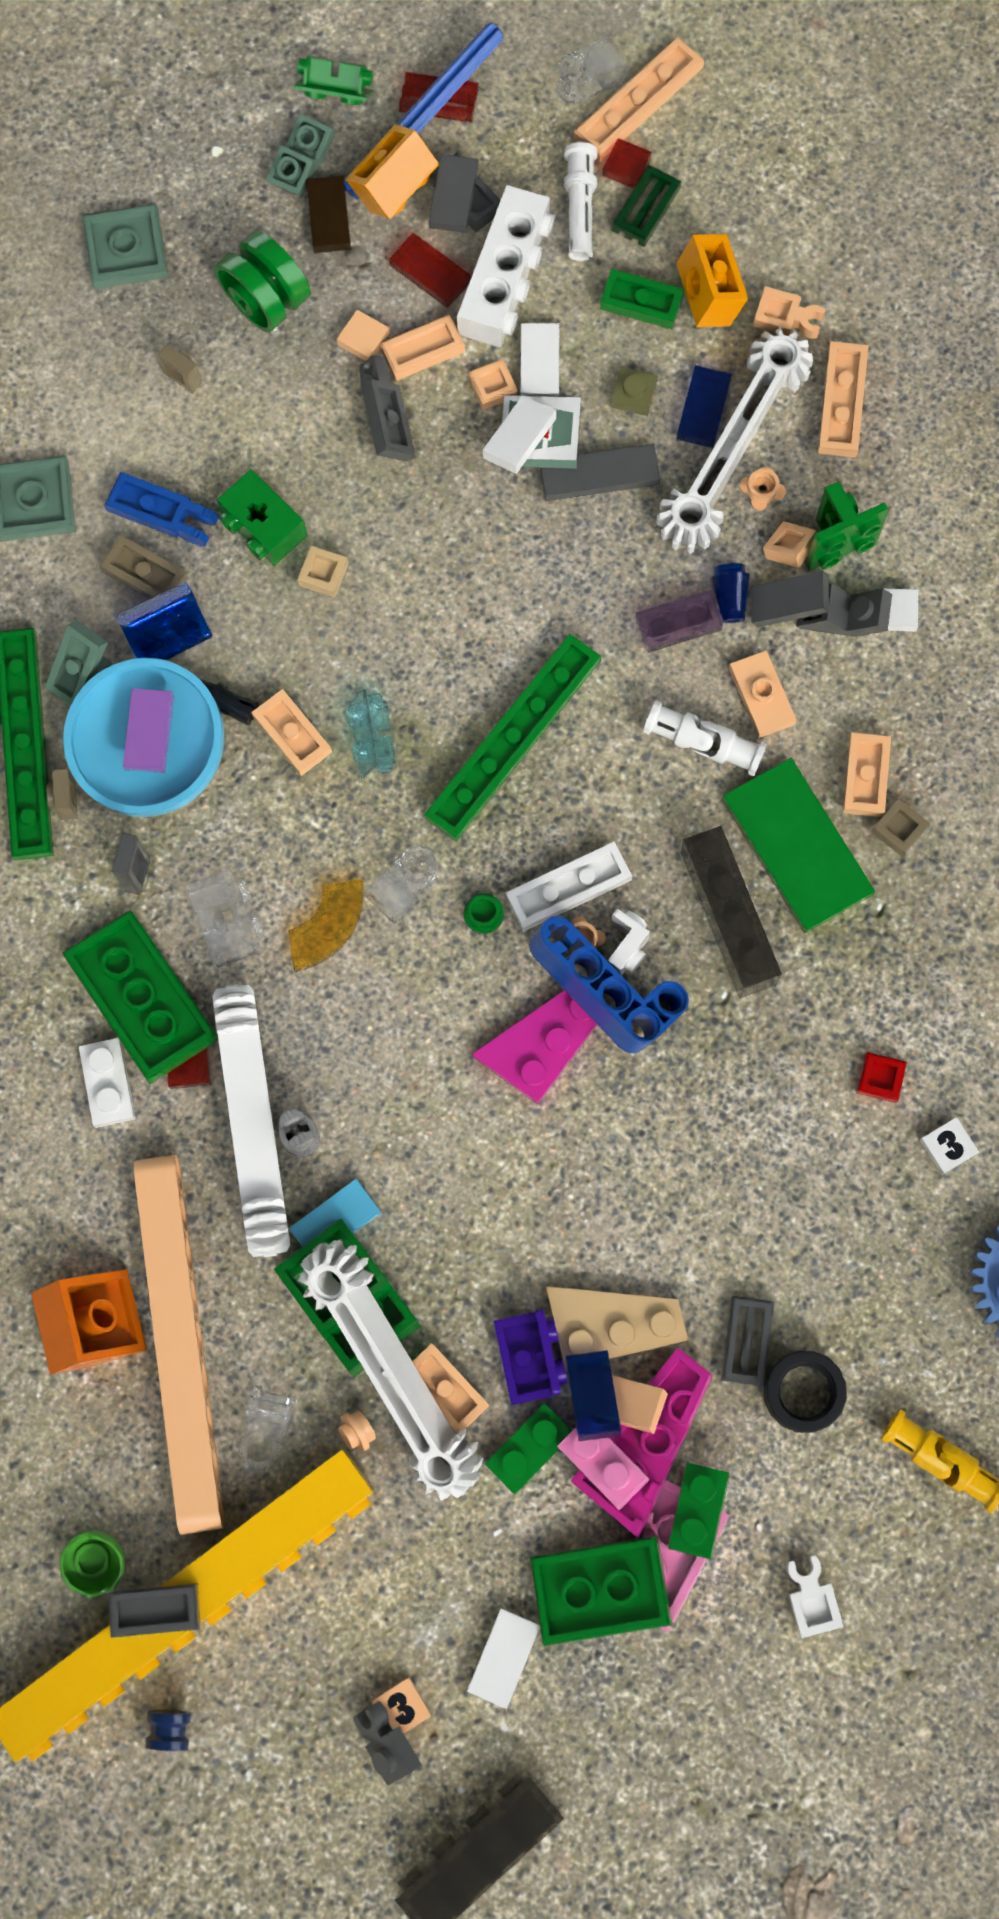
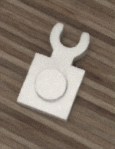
M816 1555L809 1556L811 1571L807 1575L801 1576L798 1574L794 1561H788L786 1565L789 1577L798 1583L800 1591L788 1594L800 1638L844 1627L832 1583L818 1584L817 1579L821 1573V1564Z

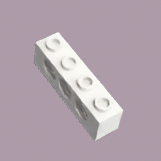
M506 185L457 314V326L460 336L500 348L506 334L512 336L518 318V313L515 312L518 301L524 303L529 291L530 280L527 279L530 269H537L541 259L542 247H539L543 236L549 237L553 227L554 215L550 214L549 197ZM524 233L526 234V236L515 237L513 236V234ZM504 265H511L515 268L511 270H504L500 267ZM495 297L502 299V301L498 303H491L487 301Z

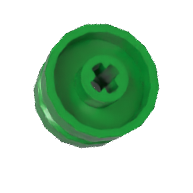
M254 230L239 244L240 255L229 252L215 265L214 273L222 290L235 307L253 325L264 332L271 333L285 320V308L295 311L310 297L311 291L304 274L284 248L269 235L262 231Z

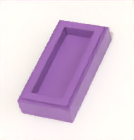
M132 688L123 760L125 770L166 772L174 701L172 691Z

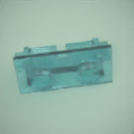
M362 689L348 706L347 721L354 731L353 760L356 765H359L360 777L365 778L374 768H377L380 774L392 772L394 770L393 765L396 763L392 736H378L377 732L389 731L391 729L387 701L383 700L381 694L367 696L366 689Z

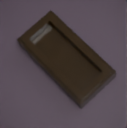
M344 175L306 179L314 254L351 250Z

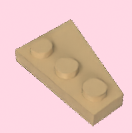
M546 1286L565 1370L688 1342L678 1299Z

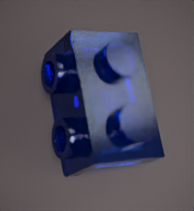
M187 581L115 616L136 658L168 660L213 636Z

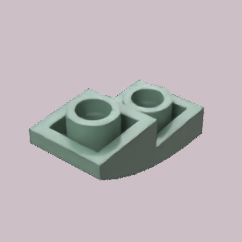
M299 114L286 147L281 145L266 181L301 197L307 188L306 179H313L334 139L336 131L327 125Z

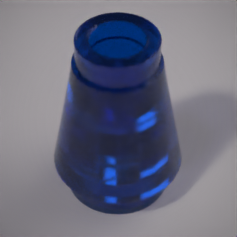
M729 563L714 567V576L711 577L720 615L722 616V623L732 624L746 620L745 613L750 574L746 573L745 564Z

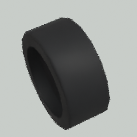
M796 1351L782 1357L769 1370L764 1384V1401L770 1415L782 1427L796 1433H813L831 1426L842 1414L847 1400L846 1381L840 1368L829 1357L815 1351ZM797 1367H811L818 1370L826 1378L830 1387V1398L827 1406L820 1414L813 1417H799L792 1414L784 1406L780 1397V1386L783 1378L790 1370Z

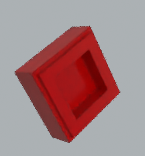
M866 1052L856 1094L897 1103L907 1062Z

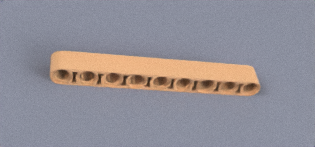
M176 1154L135 1160L134 1178L177 1526L180 1535L224 1529V1508L179 1160Z

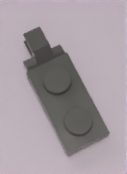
M372 355L370 359L359 365L361 388L377 456L407 461L414 456L415 450L400 386L393 384L390 380L385 358Z

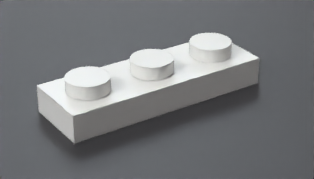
M614 841L506 892V898L524 932L545 922L550 917L558 916L632 881V874Z

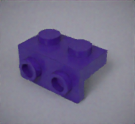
M539 1309L533 1313L494 1321L511 1406L561 1395L560 1385L568 1384L563 1359L554 1360L551 1343L559 1342L554 1318H545L544 1310Z

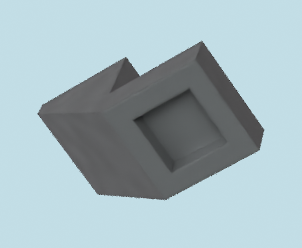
M831 583L829 584V612L797 619L796 627L803 630L852 637L888 631L892 594L882 588L850 595Z

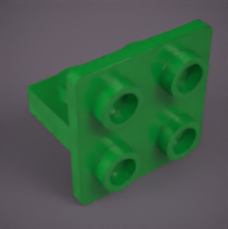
M839 481L825 487L815 519L821 531L814 535L806 561L809 571L818 567L822 569L831 568L838 564L843 556L856 551L857 554L873 548L878 542L877 540L889 511L886 503L858 514L855 498L850 492L845 493Z

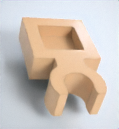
M765 286L753 327L773 333L781 327L783 335L786 336L790 335L792 328L799 329L803 336L816 339L820 327L810 324L808 320L816 319L823 321L826 310L819 305H810L805 308L800 307L802 296Z

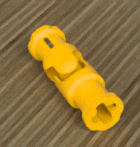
M898 1409L883 1431L880 1440L884 1443L891 1442L909 1454L911 1462L928 1471L956 1492H966L982 1503L984 1510L992 1513L999 1505V1478L979 1466L978 1459L952 1444L933 1429L925 1430L905 1417V1411Z

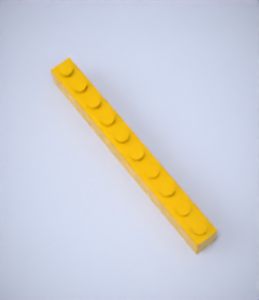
M342 1449L160 1587L198 1584L200 1625L207 1620L209 1625L213 1626L232 1611L228 1603L242 1593L246 1600L267 1585L263 1578L266 1574L276 1567L281 1573L302 1558L298 1551L311 1540L318 1546L337 1531L333 1524L345 1514L352 1520L371 1506L372 1503L368 1497L375 1491L346 1450ZM110 1625L0 1707L1 1743L15 1763L27 1756L31 1762H34L54 1746L50 1738L62 1729L65 1730L67 1735L71 1734L90 1719L86 1713L87 1710L99 1701L104 1708L126 1692L122 1687L124 1682L135 1674L139 1680H142L161 1665L157 1659L158 1656L170 1647L175 1653L179 1652L196 1639V1635L193 1630L111 1638Z

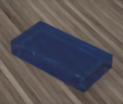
M695 365L676 440L714 448L732 373Z
M608 1350L566 1356V1367L578 1442L621 1436V1425Z

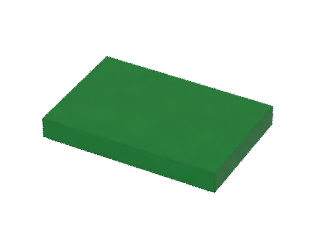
M657 1536L530 1557L543 1646L673 1626L659 1538Z

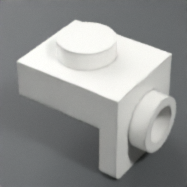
M616 909L612 914L611 924L627 936L608 959V962L622 976L626 970L633 973L644 959L646 953L642 951V948L648 942L650 931L646 929L647 923L632 911H627L625 914L621 910Z

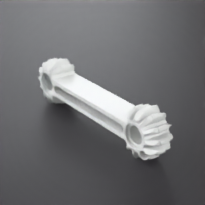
M781 327L776 330L775 336L764 331L761 334L760 342L754 341L750 347L751 355L747 359V368L750 371L756 372V375L688 493L682 494L674 488L670 493V499H663L661 501L659 509L662 513L657 515L656 522L659 527L663 528L660 535L662 540L673 539L672 548L674 551L680 548L682 544L687 545L689 554L694 552L695 544L706 550L710 545V538L717 539L719 537L721 529L718 525L723 523L724 514L713 509L715 503L781 388L787 387L795 393L799 389L800 382L808 380L813 356L811 353H808V340L797 341L798 334L796 330L790 333L789 336L783 335ZM783 359L788 364L777 365L772 360ZM769 386L751 419L746 420L745 416L761 388ZM721 459L725 460L726 463L709 493L702 496L701 493ZM684 515H694L699 521L690 524L684 522L681 517Z
M226 985L224 988L216 989L212 998L248 1252L253 1257L264 1256L266 1258L287 1252L290 1240L254 991L249 985Z
M341 1239L333 1241L329 1245L326 1242L319 1244L313 1249L312 1254L304 1258L301 1264L305 1271L300 1274L298 1281L308 1286L303 1297L313 1296L316 1299L315 1310L323 1309L325 1306L328 1307L414 1452L409 1458L408 1466L417 1470L414 1474L413 1482L423 1481L426 1484L425 1494L436 1490L441 1501L448 1498L451 1494L456 1498L464 1495L468 1488L472 1487L479 1479L480 1473L478 1469L482 1466L483 1457L474 1453L478 1448V1442H468L465 1439L466 1429L460 1430L457 1434L454 1433L367 1287L374 1276L373 1273L363 1268L368 1264L369 1258L359 1259L356 1256L357 1245L349 1246L345 1249ZM331 1272L339 1277L341 1283L334 1279ZM441 1457L447 1460L450 1466L445 1464Z

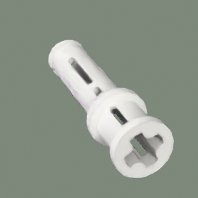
M576 142L571 143L564 149V158L568 161V175L564 178V188L569 193L568 256L576 261H584L593 256L592 193L597 188V177L594 175V161L597 158V148L590 143Z

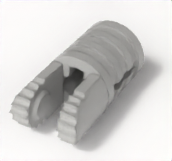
M286 1110L279 1119V1137L282 1144L294 1156L306 1157L316 1151L320 1143V1133L316 1125L308 1116L303 1115L300 1110ZM301 1127L304 1132L295 1135L293 1130Z

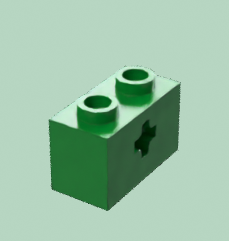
M252 469L246 472L216 499L221 515L218 517L226 529L232 534L238 531L247 540L245 545L249 551L259 560L265 557L273 566L279 563L308 536L304 520Z

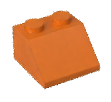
M127 1269L61 1279L31 1292L50 1375L88 1368L147 1350Z

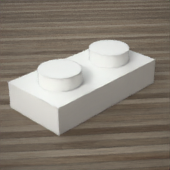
M115 1038L79 1046L93 1126L98 1128L135 1120L136 1116L127 1067L120 1040Z

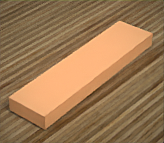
M677 37L574 130L573 139L577 142H586L594 145L597 148L596 159L599 162L602 161L703 68L704 59Z

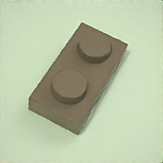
M123 535L118 538L100 565L102 572L166 609L170 607L188 580L187 572Z

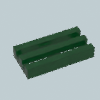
M648 165L612 223V231L617 234L621 231L625 233V238L631 241L635 238L638 240L639 245L645 247L681 189V181ZM652 178L658 180L632 223H627L628 217ZM665 185H668L667 191L643 230L639 229Z

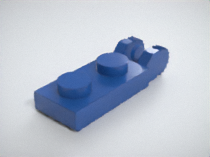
M120 472L104 505L106 511L175 538L179 536L186 542L200 547L206 546L209 537L203 531L184 524L187 516L189 515L196 521L210 526L216 525L219 519L218 514L211 509L192 502L191 498Z

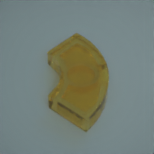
M362 879L322 885V901L315 915L305 924L288 930L295 972L307 970L325 962L348 942L362 914L364 903Z

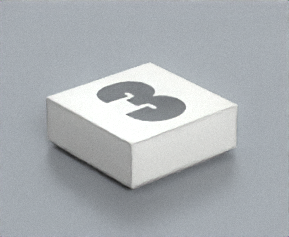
M957 1117L920 1139V1142L941 1175H944L979 1153Z

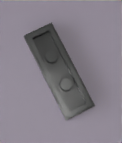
M654 444L580 454L577 458V469L540 468L545 501L660 485L661 480Z

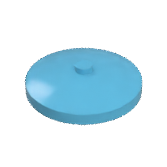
M156 658L125 660L105 668L92 677L74 698L66 716L63 734L67 764L81 788L103 807L113 812L133 817L163 815L175 811L195 799L214 777L222 758L225 740L224 724L220 709L202 681L184 667ZM132 688L172 691L174 694L165 773L125 770L123 767Z

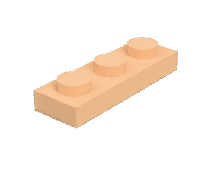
M830 341L818 454L857 457L869 345Z

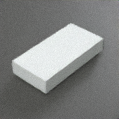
M521 323V396L559 397V323Z
M522 395L482 450L483 459L517 474L556 420V410Z
M500 1608L467 1692L507 1709L540 1625Z

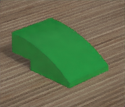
M341 1218L275 1267L274 1270L347 1371L355 1378L364 1371L363 1366L328 1307L325 1306L323 1309L315 1310L316 1299L313 1296L303 1297L308 1286L298 1281L300 1274L305 1271L301 1266L304 1258L312 1254L316 1246L325 1242L329 1245L333 1241L341 1239L345 1249L349 1246L357 1245L356 1256L359 1259L369 1258L368 1264L363 1268L373 1273L374 1276L367 1287L400 1342L418 1330L421 1325ZM331 1272L334 1279L341 1283L339 1277Z

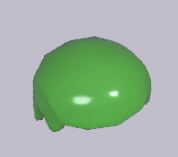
M86 1530L73 1536L65 1544L59 1558L60 1574L68 1587L89 1598L113 1592L117 1588L126 1569L125 1551L118 1539L110 1533L101 1530Z

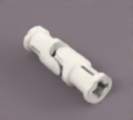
M655 700L643 733L647 735L653 732L674 741V745L680 748L691 747L697 754L718 763L729 762L747 769L748 774L751 776H755L768 744L763 741L757 744L736 735L735 730L711 721H701L692 713L687 712L683 715L663 707L662 702ZM718 733L721 738L720 748L710 751Z

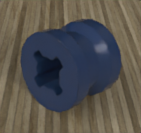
M149 1710L147 1712V1721L150 1723L151 1729L150 1735L145 1738L146 1749L159 1751H185L189 1749V1739L185 1736L186 1726L191 1722V1712L180 1710Z

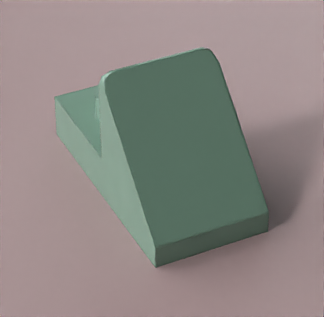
M77 620L68 624L45 688L71 705L81 688L92 677L112 665V662L103 656L108 642Z

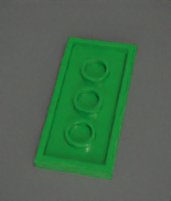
M792 758L723 795V803L804 934L873 896L876 892Z
M131 910L62 952L65 960L149 1085L218 1041V1036Z

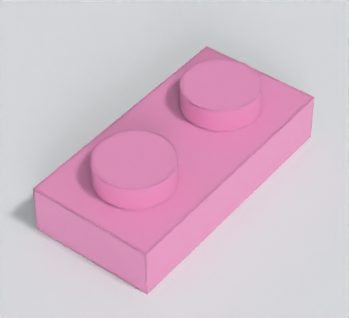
M588 1416L557 1446L618 1510L650 1480Z

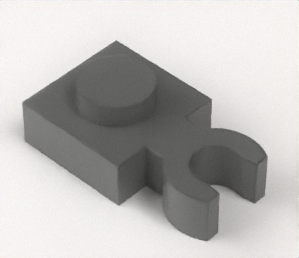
M380 1701L353 1717L359 1731L367 1736L371 1742L365 1748L372 1759L373 1767L382 1776L387 1786L409 1775L422 1765L400 1726L394 1729L391 1728L387 1710Z

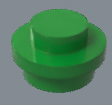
M475 895L468 900L464 907L465 923L476 933H492L503 922V906L493 895Z

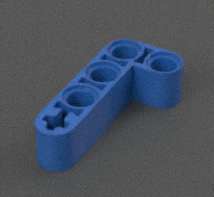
M559 916L550 917L545 920L530 938L529 948L533 957L612 1041L625 1052L632 1054L644 1050L679 1018L688 1007L689 998L686 990L682 985L674 981H664L645 998H642L566 918ZM553 937L556 942L553 944L549 938ZM568 952L570 955L565 959L563 955ZM574 964L583 966L587 971L588 977L578 974ZM603 993L609 994L614 999L616 1007L609 1006L605 1002ZM658 997L668 1002L671 1011L661 1007ZM631 1023L637 1024L642 1028L644 1038L634 1033Z

